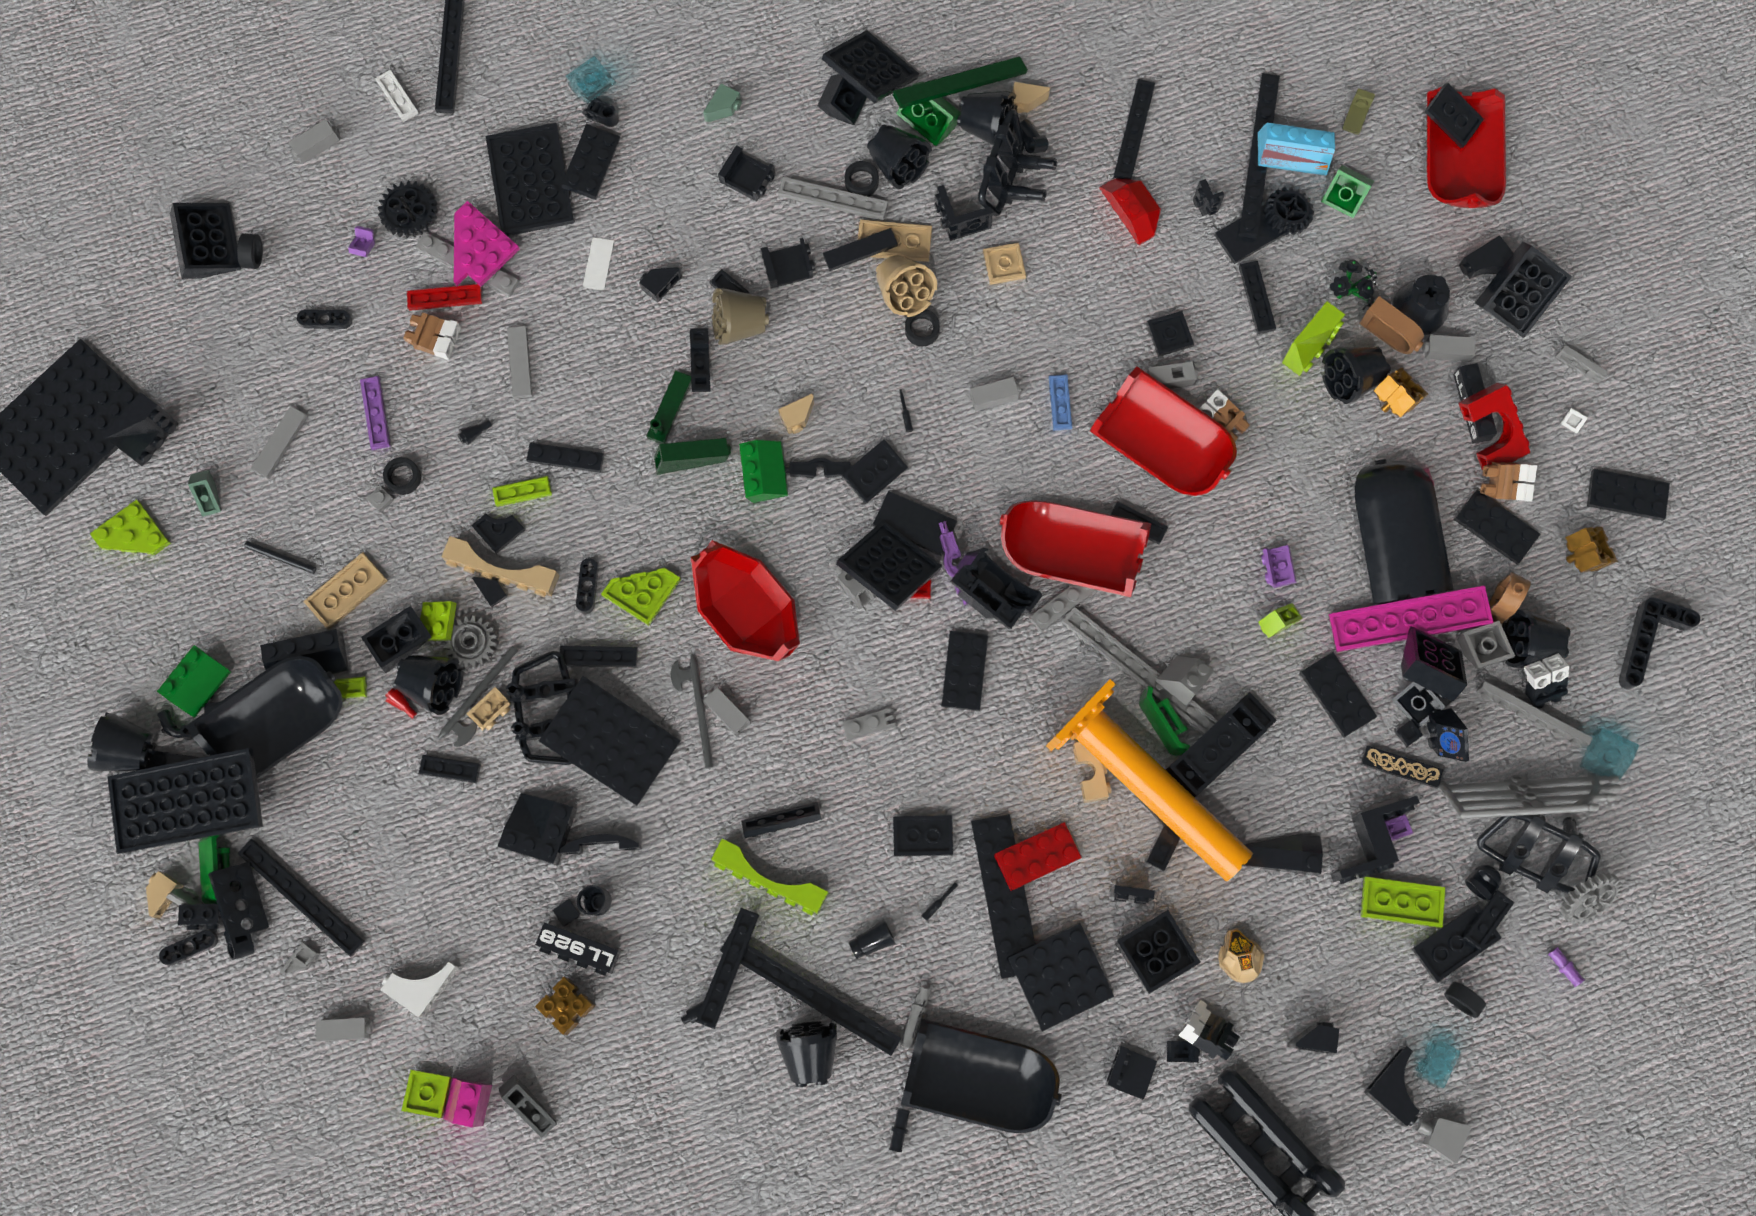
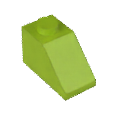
M1290 603L1274 610L1258 623L1263 633L1270 638L1303 618L1294 604Z

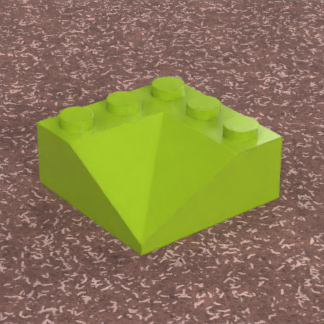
M1326 301L1294 340L1282 363L1299 376L1304 371L1307 373L1313 366V359H1319L1325 351L1323 347L1326 344L1330 345L1336 338L1344 324L1342 319L1345 314Z

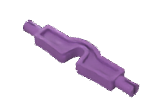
M944 521L943 523H938L942 533L939 538L944 551L943 565L948 575L953 578L958 569L956 568L957 566L952 565V560L960 558L961 552L953 532H949L946 521ZM955 587L956 593L958 594L960 590L957 587Z

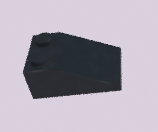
M409 606L361 638L381 669L387 673L397 667L401 659L405 660L431 638V635L413 608Z

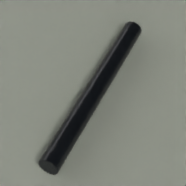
M246 541L244 545L246 549L311 574L316 572L317 568L260 545Z

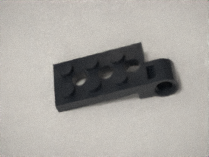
M246 862L210 872L208 875L224 924L225 932L223 933L230 958L235 960L254 954L251 934L268 929L269 925L250 863ZM237 882L239 884V891H232L230 883ZM238 900L243 901L245 904V909L242 911L238 910L235 906ZM243 919L250 921V929L246 930L241 926Z

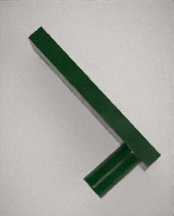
M675 370L654 419L650 421V429L646 435L647 439L665 444L691 386V376Z

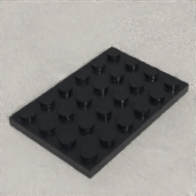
M557 123L485 136L500 228L505 235L510 236L574 224L569 190L562 188L566 171Z
M582 676L539 739L540 743L636 806H638L681 741L584 676Z

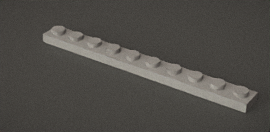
M1076 607L1062 621L1065 626L1146 689L1147 686L1153 687L1152 695L1158 700L1163 701L1169 698L1170 704L1177 715L1202 735L1218 722L1216 718L1192 699L1185 705L1156 682L1160 676L1158 672Z

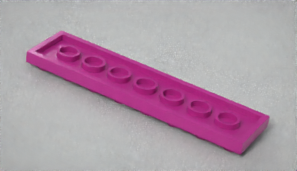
M1485 585L1328 615L1336 653L1407 640L1411 626L1429 635H1436L1494 623Z

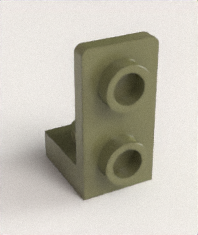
M1357 89L1343 124V130L1356 135L1360 134L1368 110L1375 97L1374 93Z

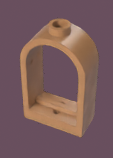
M1380 296L1370 306L1359 323L1390 347L1403 354H1411L1414 350L1418 352L1424 344L1422 342L1424 338L1422 329L1413 320Z
M1511 572L1497 584L1489 601L1493 622L1500 621L1502 624L1515 614L1527 595L1531 581Z

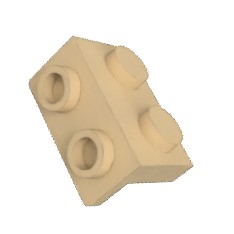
M494 687L467 715L482 731L485 728L489 730L497 723L494 719L499 715L503 717L511 710L509 707L511 703Z

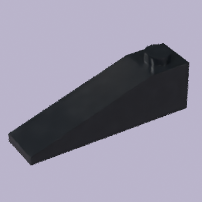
M1297 834L1244 844L1253 855L1242 866L1312 876L1321 874L1323 851L1320 836Z

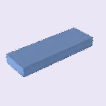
M1050 375L1048 379L1053 431L1071 430L1072 418L1068 375Z

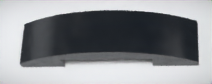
M690 328L692 392H711L708 328Z
M597 834L571 841L560 848V853L562 855L583 854V846L619 843V849L622 851L642 850V846L634 840L623 836Z

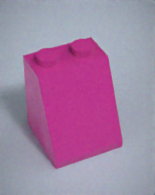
M452 1077L443 1119L452 1124L468 1127L483 1126L492 1085Z

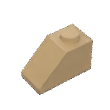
M1014 82L1013 92L1016 94L1014 104L1018 106L1017 113H1028L1047 101L1050 87Z
M812 394L778 409L779 416L788 434L799 433L806 427L814 406Z
M158 871L150 877L146 893L149 916L160 919L173 902L167 899L166 896L173 889H181L184 885L167 873Z

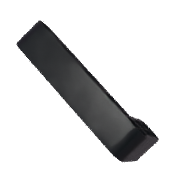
M1654 597L1642 602L1637 609L1619 676L1620 686L1630 690L1643 682L1658 623L1687 631L1700 623L1698 612ZM1647 604L1653 608V612L1648 609ZM1666 611L1671 613L1672 618L1667 616ZM1685 617L1690 619L1691 624L1686 622ZM1643 622L1648 625V629L1643 627ZM1638 640L1642 641L1643 647L1639 646ZM1633 658H1636L1638 660L1639 665H1636L1633 662ZM1628 675L1634 679V683L1629 681Z

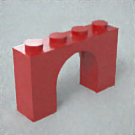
M1495 383L1458 402L1464 420L1475 422L1493 412H1497L1503 420V432L1499 440L1476 453L1482 470L1483 466L1491 465L1492 462H1514L1531 453L1529 441L1523 432V424L1517 415V406L1513 403L1511 397L1512 391L1507 384Z

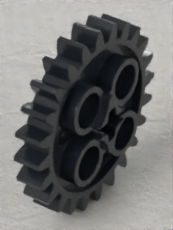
M409 180L406 185L400 181L399 187L393 184V190L387 188L388 195L382 194L385 200H379L382 205L378 207L380 212L378 216L381 219V223L385 225L387 231H391L392 235L397 233L400 238L403 233L406 238H409L411 233L416 237V232L422 235V229L429 230L427 225H434L431 219H437L435 213L438 212L436 207L438 203L435 200L434 194L431 193L429 188H425L424 184L419 186L417 181L413 185ZM400 197H403L416 219L415 222L412 221Z

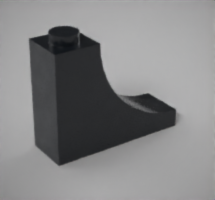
M1499 235L1465 256L1459 266L1462 273L1467 275L1469 279L1483 274L1497 275L1512 256L1513 251Z
M1401 1046L1366 1088L1364 1093L1401 1126L1407 1127L1408 1125L1412 1126L1418 1119L1416 1115L1419 1113V1110L1409 1098L1404 1079L1406 1064L1413 1051L1408 1046Z

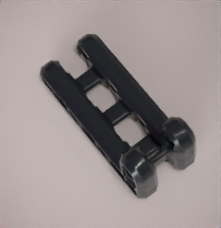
M1225 1069L1218 1076V1085H1221L1227 1091L1233 1101L1222 1113L1216 1112L1205 1101L1204 1097H1196L1189 1104L1188 1112L1283 1216H1315V1211L1307 1203L1317 1193L1331 1198L1337 1197L1344 1191V1179L1330 1165L1320 1162L1234 1069ZM1243 1115L1250 1116L1262 1132L1250 1145L1244 1143L1233 1128V1125ZM1273 1146L1279 1148L1287 1156L1291 1164L1279 1177L1273 1175L1262 1160V1157ZM1304 1178L1310 1181L1312 1187L1301 1197L1299 1194L1293 1193L1291 1189Z

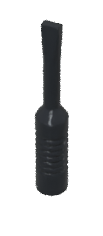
M900 389V399L903 408L902 416L906 432L909 433L913 431L909 411L906 409L902 389Z
M954 883L921 916L928 921L958 884Z

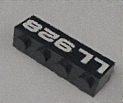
M1478 363L1459 366L1453 374L1460 401L1485 389ZM1492 413L1475 422L1466 420L1472 444L1491 441L1497 434Z
M545 922L535 944L540 947V952L548 955L551 954V951L559 954L557 957L567 962L570 959L576 960V965L585 969L588 968V965L596 968L594 972L606 976L607 972L613 973L621 953L617 949Z

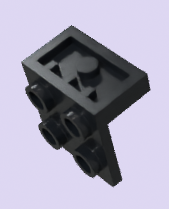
M1119 1046L1105 1085L1143 1100L1157 1061L1133 1052L1126 1047Z

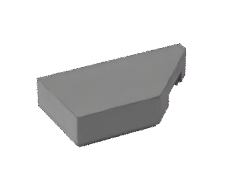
M302 942L280 970V973L286 974L308 970L320 953L306 942Z

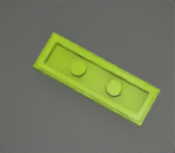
M548 476L492 488L496 507L552 495Z

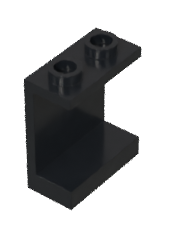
M800 238V245L769 252L768 247L760 248L771 289L813 278L815 265L813 260H809L808 255L811 254L809 244H805L803 238Z

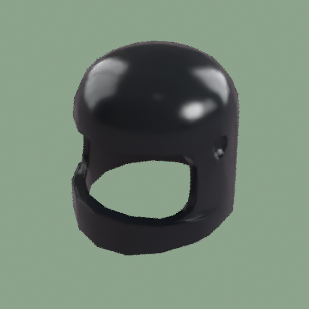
M1486 864L1475 868L1465 880L1466 886L1475 895L1486 901L1492 898V895L1502 883L1500 873L1492 866Z
M594 885L586 886L582 889L576 900L578 909L582 913L592 916L604 915L608 912L612 903L609 892L602 887ZM582 896H584V906L587 911L581 906Z

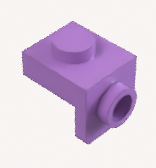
M356 226V236L348 247L349 253L367 257L375 245L374 232L372 229Z
M1406 814L1385 821L1392 841L1414 834Z

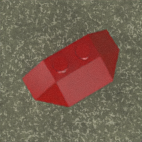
M1114 178L1100 186L1099 189L1138 245L1155 236L1161 208L1141 180Z

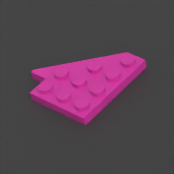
M467 201L454 213V283L458 286L469 276L482 287L520 248Z

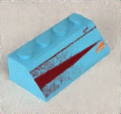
M1268 122L1258 132V166L1327 175L1335 151L1334 132Z

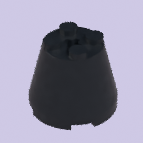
M1009 91L970 93L967 97L963 96L960 104L962 111L958 117L957 125L961 126L964 131L994 145L998 125H1002L1010 109L1017 111L1018 106L1014 104L1016 94ZM1011 121L1009 128L1013 133L1014 127Z
M882 125L878 133L867 144L871 157L888 182L897 189H903V186L909 182L913 184L917 181L930 163L927 159L932 151L931 145L923 138L894 126Z
M1424 275L1401 287L1393 298L1392 306L1413 320L1422 329L1424 335H1429L1436 332L1448 317L1450 290L1444 277Z
M1379 346L1338 347L1329 350L1322 360V363L1325 364V375L1322 376L1324 385L1334 400L1338 399L1344 404L1355 402L1386 379L1387 374L1391 371V367L1386 362Z
M1518 609L1508 619L1507 623L1502 625L1515 657L1507 659L1505 662L1512 668H1524V666L1537 661L1542 662V659L1558 653L1562 658H1566L1569 654L1568 638L1571 631L1569 627H1565L1560 622L1528 610Z
M411 655L405 660L401 659L398 662V672L393 687L428 712L442 715L449 710V704L453 697L457 698L463 682V670H460V661L455 658Z
M106 712V717H100L92 735V754L88 755V768L94 771H137L147 769L149 754H152V751L155 750L154 734L115 714Z
M821 1021L792 1024V1027L785 1031L784 1029L777 1030V1044L790 1079L795 1083V1087H806L809 1083H816V1085L827 1084L828 1079L832 1076L837 1041L836 1024L830 1023L829 1026H825Z

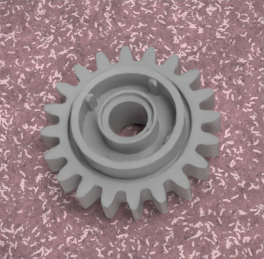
M465 616L463 623L457 619L458 625L455 626L453 624L451 640L445 641L449 644L443 646L446 650H449L446 655L459 660V667H462L464 664L465 668L469 669L472 664L477 669L478 662L484 666L483 660L491 661L488 655H495L492 648L498 647L493 642L498 639L496 635H492L495 629L490 628L491 624L489 622L484 623L483 618L477 621V618L472 616L470 621ZM469 639H475L472 646H467Z

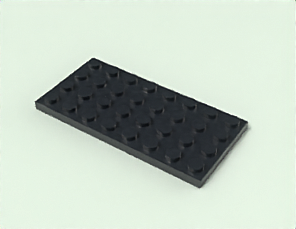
M253 748L107 776L117 854L263 827Z

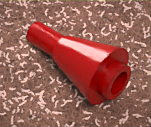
M392 688L385 695L387 697L385 702L404 711L412 719L418 714L409 706L405 696L397 689Z

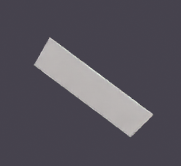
M592 238L582 288L604 291L614 240Z

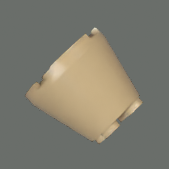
M896 254L885 259L876 267V278L887 307L893 313L912 317L929 307L931 304L930 300L935 290H937V280L934 273L926 265Z

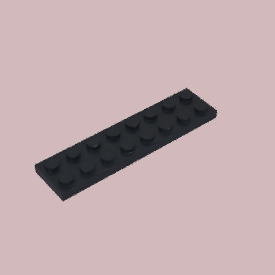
M1010 814L971 821L1001 979L1016 976L1007 957L1035 944L1024 885L1010 891L994 854L1016 844Z

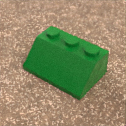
M941 97L901 109L899 107L896 114L933 145L938 146L955 129L961 112Z
M754 440L740 443L745 497L752 503L788 496L782 442Z
M194 645L157 692L195 718L231 671Z

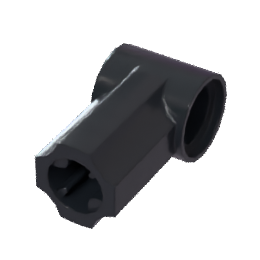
M1028 119L1020 122L1023 133L1022 138L1025 141V150L1030 154L1045 152L1049 145L1048 139L1045 136H1040Z

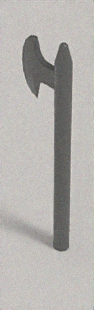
M514 646L507 651L442 728L438 736L439 740L451 730L458 735V740L453 745L455 747L463 746L472 739L476 732L477 724L473 721L470 726L464 727L458 721L518 652Z
M691 654L690 669L681 670L678 661L674 662L671 668V680L675 689L682 692V683L685 680L692 679L705 769L713 768L698 664L694 654Z

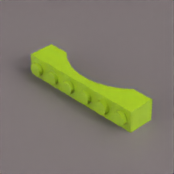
M721 839L711 858L715 863L714 867L722 871L728 869L732 871V876L740 880L743 877L750 880L749 884L759 889L762 886L768 889L766 893L775 898L778 895L784 897L785 903L793 907L797 904L803 907V912L811 916L813 913L819 914L829 894L828 891L812 883L785 885L766 879L749 865L740 847L724 839Z

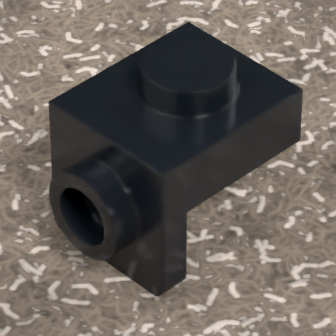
M1167 1041V1062H1199L1200 1049L1188 1041Z

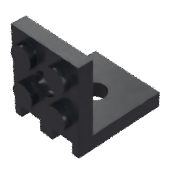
M944 185L937 187V193L934 195L936 201L934 207L936 212L941 215V227L946 229L950 241L991 229L993 217L991 206L955 217Z

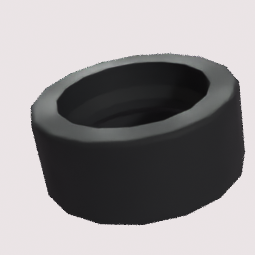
M856 161L846 169L844 178L845 187L848 192L867 197L874 194L879 185V176L873 164L866 161ZM859 171L868 172L872 176V183L867 187H856L851 183L852 175Z
M242 233L239 237L237 256L242 268L258 269L261 265L263 246L258 234Z
M925 309L918 315L907 317L905 321V335L912 344L928 346L937 340L940 332V322L932 311ZM918 319L929 320L933 325L932 333L926 337L916 336L911 330L913 322Z
M398 457L389 461L384 467L383 480L394 493L406 495L415 491L420 485L421 472L417 465L409 458ZM401 466L409 467L413 472L410 482L404 486L395 485L391 479L394 470Z
M1452 982L1444 993L1446 999L1452 1005L1473 1018H1478L1486 1007L1485 1001L1478 994L1459 982Z

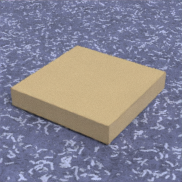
M1019 243L983 249L990 285L1026 279Z

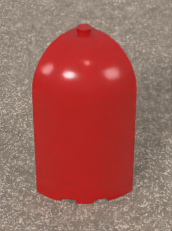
M1442 87L1427 92V107ZM1496 88L1482 92H1472V96H1464L1462 92H1458L1484 120L1465 147L1460 148L1427 115L1428 188L1435 199L1453 207L1483 208L1493 206L1501 202L1506 188L1505 95Z
M1137 366L1128 375L1116 393L1117 397L1112 403L1108 404L1090 430L1094 435L1168 487L1185 495H1203L1213 490L1221 479L1226 480L1232 471L1229 468L1237 455L1236 444L1232 436L1221 424Z
M1038 500L1015 503L1007 509L1005 514L1002 513L1000 518L1003 550L1011 563L1021 571L1038 577L1132 597L1137 583L1135 579L1137 573H1140L1143 563L1140 555H1143L1144 548L1147 547L1151 523Z

